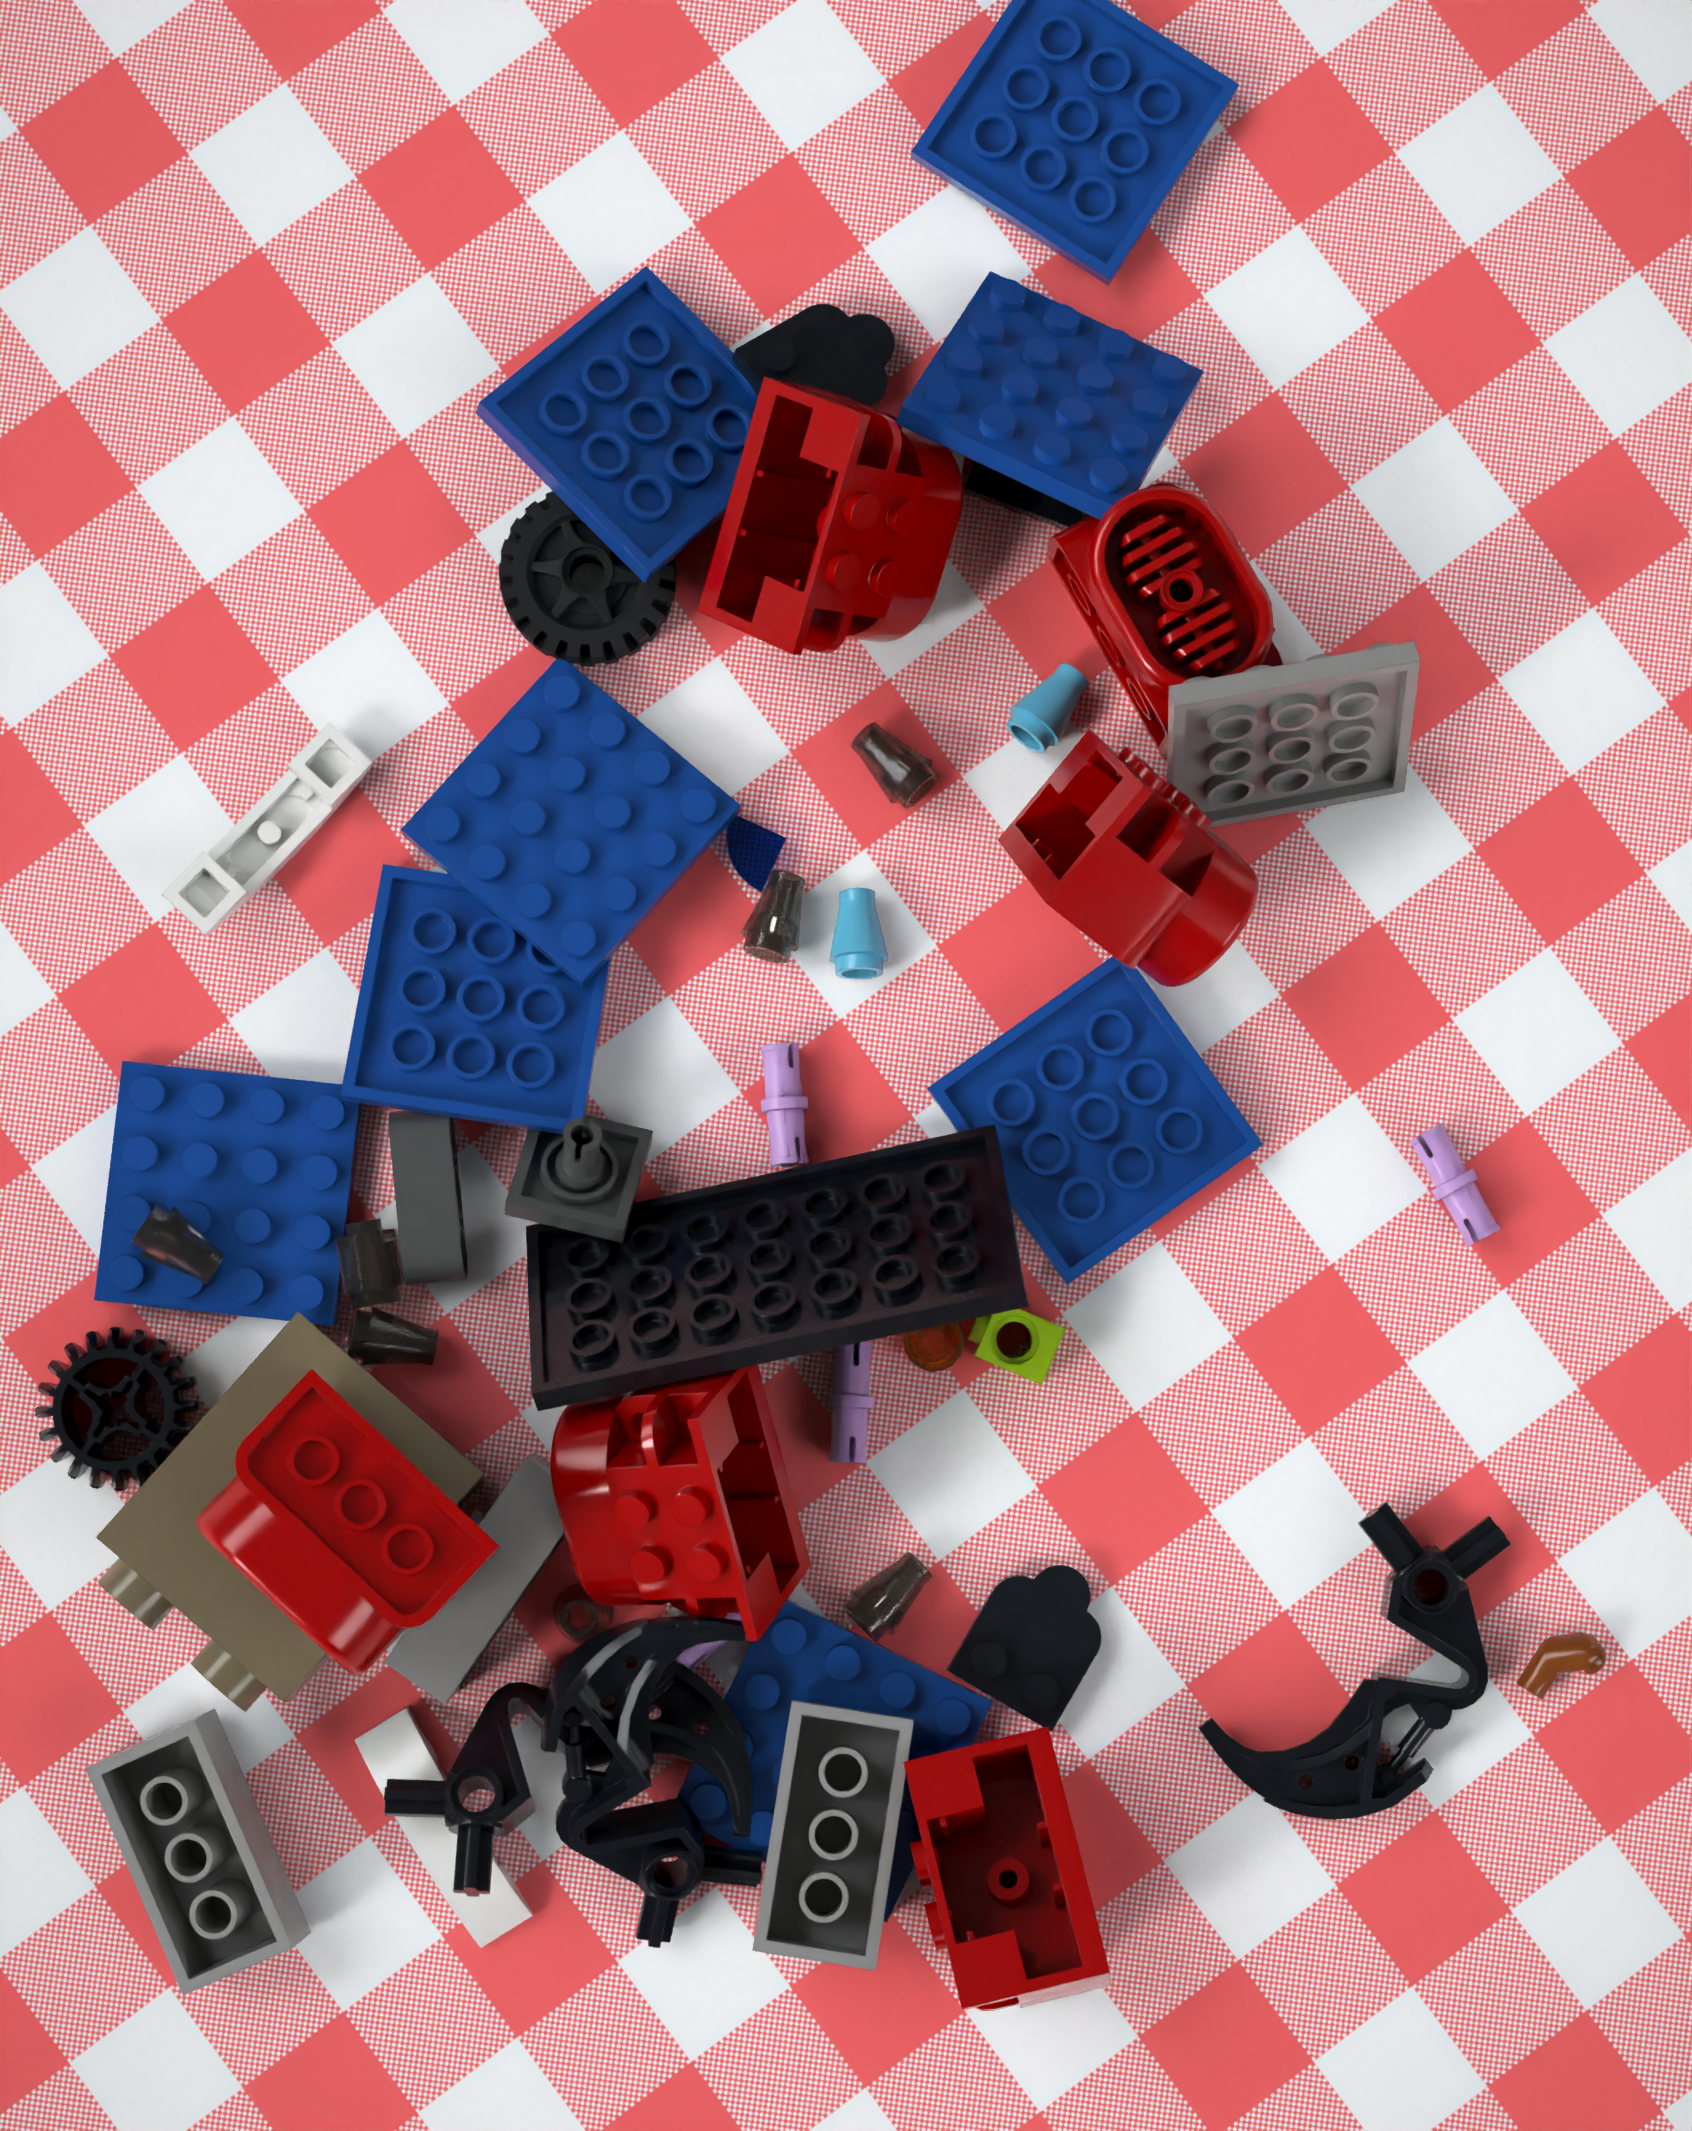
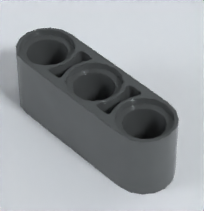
M407 1110L390 1112L389 1138L400 1253L405 1284L417 1285L466 1280L468 1277V1263L454 1120L452 1117Z

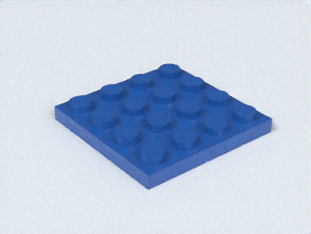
M1012 0L912 149L911 159L1109 286L1233 99L1239 84L1109 0Z
M645 266L481 400L476 414L646 583L725 515L758 395L732 360L734 353Z
M990 271L902 404L896 423L1100 520L1118 500L1139 490L1195 393L1204 371L1184 362L1175 355L1167 354L1130 337L1124 331L1113 329L1077 312L1068 305L1060 304L1034 292L1015 280L1007 279Z
M556 659L402 827L401 832L408 841L583 988L741 812V805L572 664Z
M383 864L340 1096L342 1100L563 1134V1129L571 1120L576 1118H584L585 1120L612 956L582 988L449 874Z
M1113 956L927 1088L957 1132L995 1124L1001 1147L1011 1208L1066 1285L1263 1145L1136 967L1134 970L1128 968Z
M122 1061L94 1300L290 1321L299 1312L312 1324L337 1326L362 1104L343 1101L340 1096L342 1084Z
M787 1599L760 1640L751 1642L724 1698V1701L735 1714L747 1738L744 1742L749 1757L753 1793L750 1837L733 1836L732 1810L727 1792L717 1778L699 1765L692 1764L676 1798H680L700 1824L702 1832L737 1849L762 1851L763 1862L766 1863L792 1699L912 1718L914 1724L908 1761L972 1745L990 1709L992 1699ZM905 1776L884 1922L888 1921L915 1865L910 1843L922 1840L907 1776Z

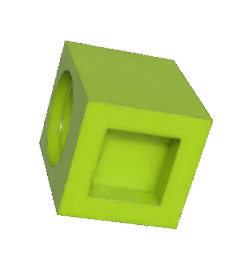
M1014 1309L977 1317L967 1340L977 1344L973 1356L1042 1385L1066 1329L1021 1309ZM1009 1322H1018L1024 1325L1030 1334V1345L1027 1351L1021 1356L1014 1358L1003 1355L996 1343L998 1331Z

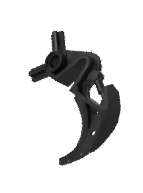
M1387 1502L1372 1509L1358 1522V1525L1393 1569L1385 1580L1380 1615L1457 1664L1461 1669V1676L1456 1682L1444 1683L1371 1671V1678H1363L1348 1703L1325 1730L1310 1741L1286 1750L1256 1751L1244 1747L1227 1735L1212 1717L1209 1718L1198 1728L1222 1761L1247 1786L1264 1797L1263 1801L1287 1812L1307 1817L1332 1820L1359 1818L1397 1805L1427 1782L1434 1769L1425 1757L1399 1776L1397 1771L1408 1757L1413 1758L1434 1730L1442 1729L1448 1725L1452 1710L1463 1709L1474 1704L1484 1694L1488 1683V1666L1469 1589L1464 1580L1511 1545L1505 1537L1506 1535L1490 1516H1487L1443 1551H1440L1435 1545L1432 1547L1431 1544L1421 1547ZM1426 1569L1437 1570L1442 1578L1440 1593L1430 1601L1418 1600L1413 1592L1415 1577ZM1410 1704L1418 1720L1397 1745L1399 1750L1388 1764L1376 1765L1383 1718L1394 1709ZM1350 1755L1358 1758V1765L1354 1769H1348L1345 1766V1759ZM1302 1774H1309L1312 1777V1782L1308 1787H1301L1298 1784V1779Z
M677 1616L648 1620L647 1617L616 1625L585 1641L568 1655L548 1688L541 1723V1749L544 1752L556 1753L562 1724L567 1726L568 1736L564 1740L567 1771L561 1782L563 1794L566 1797L561 1801L556 1811V1831L561 1841L570 1849L639 1885V1888L644 1892L635 1937L636 1939L647 1940L649 1947L660 1948L661 1942L670 1943L679 1900L686 1898L692 1890H698L701 1881L757 1887V1884L761 1882L763 1852L705 1845L704 1835H701L700 1824L680 1798L614 1810L652 1786L649 1767L655 1764L650 1736L649 1707L653 1690L664 1670L684 1650L697 1644L721 1640L745 1641L746 1634L742 1621L702 1616ZM628 1655L637 1657V1660L633 1663H625L623 1661ZM612 1697L614 1702L607 1705L603 1698ZM584 1719L588 1721L613 1753L605 1772L590 1770L586 1767L584 1738L580 1736L579 1725ZM667 1857H678V1859L674 1861H661L662 1859H665Z
M628 1655L623 1661L625 1663H633L637 1660V1657ZM672 1661L657 1682L649 1707V1714L655 1708L661 1711L659 1718L654 1720L649 1718L654 1756H673L697 1764L717 1778L728 1795L733 1818V1836L750 1837L753 1793L749 1757L744 1742L747 1740L745 1733L727 1703L702 1677L685 1665ZM515 1682L508 1683L498 1689L486 1703L453 1767L448 1772L446 1781L387 1779V1787H385L384 1792L385 1816L445 1818V1826L449 1827L450 1832L457 1834L453 1883L454 1893H466L467 1896L478 1897L479 1894H490L494 1837L507 1836L536 1812L510 1722L516 1714L523 1713L529 1715L541 1729L549 1686L542 1690L533 1684ZM699 1723H705L709 1729L705 1734H698L694 1730L695 1726ZM562 1724L557 1748L565 1755L564 1740L568 1736L567 1726ZM579 1725L580 1736L584 1738L586 1767L592 1770L609 1765L613 1753L591 1726ZM485 1789L495 1794L493 1802L483 1811L473 1812L463 1807L465 1798L475 1790Z

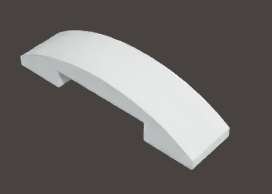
M330 722L287 764L289 770L208 853L203 850L161 893L205 936H208L242 907L305 845L373 766V762Z
M408 1707L355 1739L360 1753L383 1797L385 1787H387V1779L447 1780L437 1763L439 1759ZM394 1816L438 1889L480 1948L533 1916L532 1910L502 1862L498 1863L494 1855L490 1894H479L478 1897L467 1896L466 1893L453 1892L457 1834L450 1832L449 1827L445 1826V1818Z

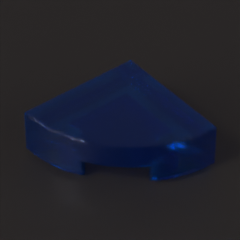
M737 816L727 828L729 857L740 878L749 887L762 894L786 843V837Z

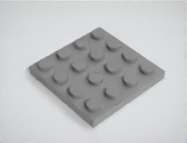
M1415 641L1399 644L1378 643L1361 651L1334 656L1318 654L1302 662L1274 667L1258 665L1242 673L1215 678L1199 676L1188 679L1182 684L1169 686L1167 784L1172 783L1198 805L1199 809L1213 820L1208 828L1404 792L1420 668V659Z

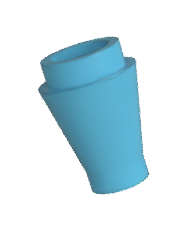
M1061 663L1053 674L1010 708L1012 717L1006 723L1008 731L1022 745L1036 753H1044L1049 746H1057L1081 695L1089 686L1088 680L1073 666Z
M868 888L842 890L839 892V910L829 961L835 964V975L839 978L863 980L883 975V963L889 960L875 904V891Z

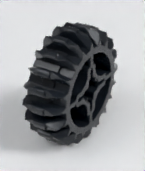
M122 1327L110 1328L107 1346L98 1331H91L85 1335V1342L89 1353H86L75 1342L68 1343L64 1350L72 1365L69 1366L58 1360H52L48 1365V1369L52 1374L60 1378L59 1384L52 1382H41L39 1384L38 1392L54 1397L53 1406L45 1405L35 1409L36 1417L46 1418L53 1416L54 1427L42 1430L39 1436L41 1441L54 1440L58 1437L61 1440L62 1445L53 1450L50 1455L53 1462H61L71 1455L75 1457L68 1470V1476L71 1478H80L90 1466L92 1467L89 1478L90 1487L102 1488L109 1472H111L114 1490L123 1491L128 1488L131 1471L135 1481L141 1487L151 1476L149 1464L156 1470L167 1458L165 1452L172 1453L181 1443L176 1438L177 1434L188 1435L197 1425L194 1422L184 1421L183 1413L201 1410L202 1402L196 1399L184 1401L182 1391L194 1388L198 1382L195 1376L184 1377L180 1380L176 1379L174 1373L183 1368L187 1362L183 1355H177L166 1363L162 1361L169 1347V1342L165 1339H158L146 1351L148 1337L145 1330L136 1329L130 1337L128 1346H126L125 1333ZM124 1358L138 1363L132 1373L125 1375L114 1387L108 1386L101 1381H94L86 1376L92 1368L108 1359ZM152 1375L159 1384L164 1398L165 1414L162 1426L157 1423L158 1419L153 1417L145 1406V1394L151 1385L149 1380ZM76 1392L80 1394L79 1398L90 1407L92 1412V1423L86 1432L88 1436L86 1441L80 1435L74 1420L73 1403ZM128 1392L126 1395L128 1399L124 1404V1409L130 1413L129 1417L134 1421H127L124 1418L115 1420L114 1425H109L112 1421L110 1417L114 1410L107 1404L108 1400L103 1397L110 1396L111 1399L122 1398L123 1393ZM123 1430L137 1437L143 1436L152 1442L142 1453L130 1459L111 1458L100 1453L106 1443L112 1442Z

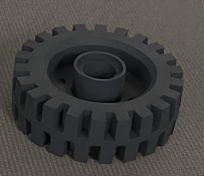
M553 491L545 494L546 499L539 503L536 501L525 508L526 513L524 516L514 521L510 527V535L507 540H504L501 549V562L499 563L500 590L509 617L525 639L546 656L550 655L556 659L567 661L570 664L577 663L582 667H595V664L599 663L609 665L619 662V659L626 655L631 657L641 651V646L647 641L651 642L659 633L661 625L667 621L676 593L677 571L675 558L644 583ZM595 563L604 569L603 580L598 586L592 589H581L572 583L574 571L582 564Z

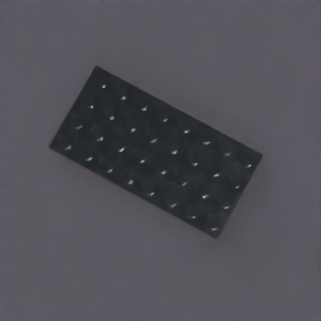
M995 1124L635 1202L623 1243L541 1223L526 1226L531 1391L538 1411L1029 1306L1001 1147Z

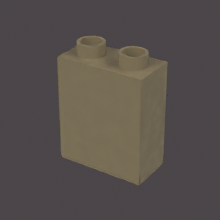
M299 1312L291 1318L96 1537L119 1557L99 1579V1585L151 1630H154L174 1607L182 1612L211 1638L190 1664L223 1695L245 1712L267 1688L283 1702H291L330 1656L296 1626L200 1533L196 1526V1518L237 1475L234 1463L236 1451L245 1437L311 1369L459 1508L463 1506L485 1480L484 1473Z

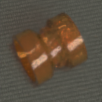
M958 1322L907 1332L903 1335L904 1351L908 1359L918 1368L929 1372L943 1371L953 1366L961 1356L964 1347L963 1332Z

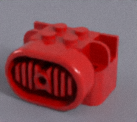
M764 376L697 612L790 654L800 656L803 648L821 653L833 652L843 644L846 637L874 642H889L909 634L923 621L934 603L961 514L963 498L962 480L953 454L949 448L896 423L897 418L889 413L828 390Z
M1171 483L1154 484L1121 498L1107 510L1100 520L1089 515L1051 537L1046 553L1048 559L1163 759L1167 758L1169 686L1182 684L1188 679L1199 676L1215 678L1242 673L1258 665H1268L1271 667L1283 665L1280 653L1272 641L1275 628L1273 626L1272 603L1269 595L1222 515L1202 497Z
M1089 729L999 837L998 842L1048 906L1118 961L1132 970L1136 966L1163 986L1177 987L1187 984L1211 968L1226 953L1244 929L1258 897L1259 882L1257 875L1234 849L1208 829L1213 820L1199 809L1192 799L1172 783L1168 785L1153 771L1154 769L1129 748L1125 746L1118 755L1097 734Z
M758 1365L567 1405L557 1422L551 1446V1483L574 1568L587 1594L597 1603L604 1606H643L670 1603L673 1607L689 1613V1616L726 1618L728 1613H740L747 1641H759L811 1566Z
M313 1369L245 1437L236 1451L234 1463L237 1475L196 1518V1526L200 1533L312 1641L347 1672L353 1675L365 1673L406 1628L421 1627L433 1620L490 1558L492 1559L500 1550V1546Z
M1049 1727L903 1762L922 1839L910 1843L915 1868L922 1890L933 1888L936 1898L935 1902L924 1904L936 1951L948 1949L962 2011L971 2008L981 2011H996L1020 2005V2008L1111 1986L1110 1970ZM1007 1882L1016 1883L1012 1888L1003 1887Z

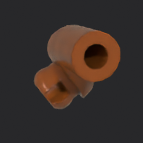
M1582 1632L1551 1636L1540 1644L1516 1683L1542 1700L1559 1673L1584 1670L1586 1674H1594L1600 1671L1606 1661L1605 1649L1594 1636Z

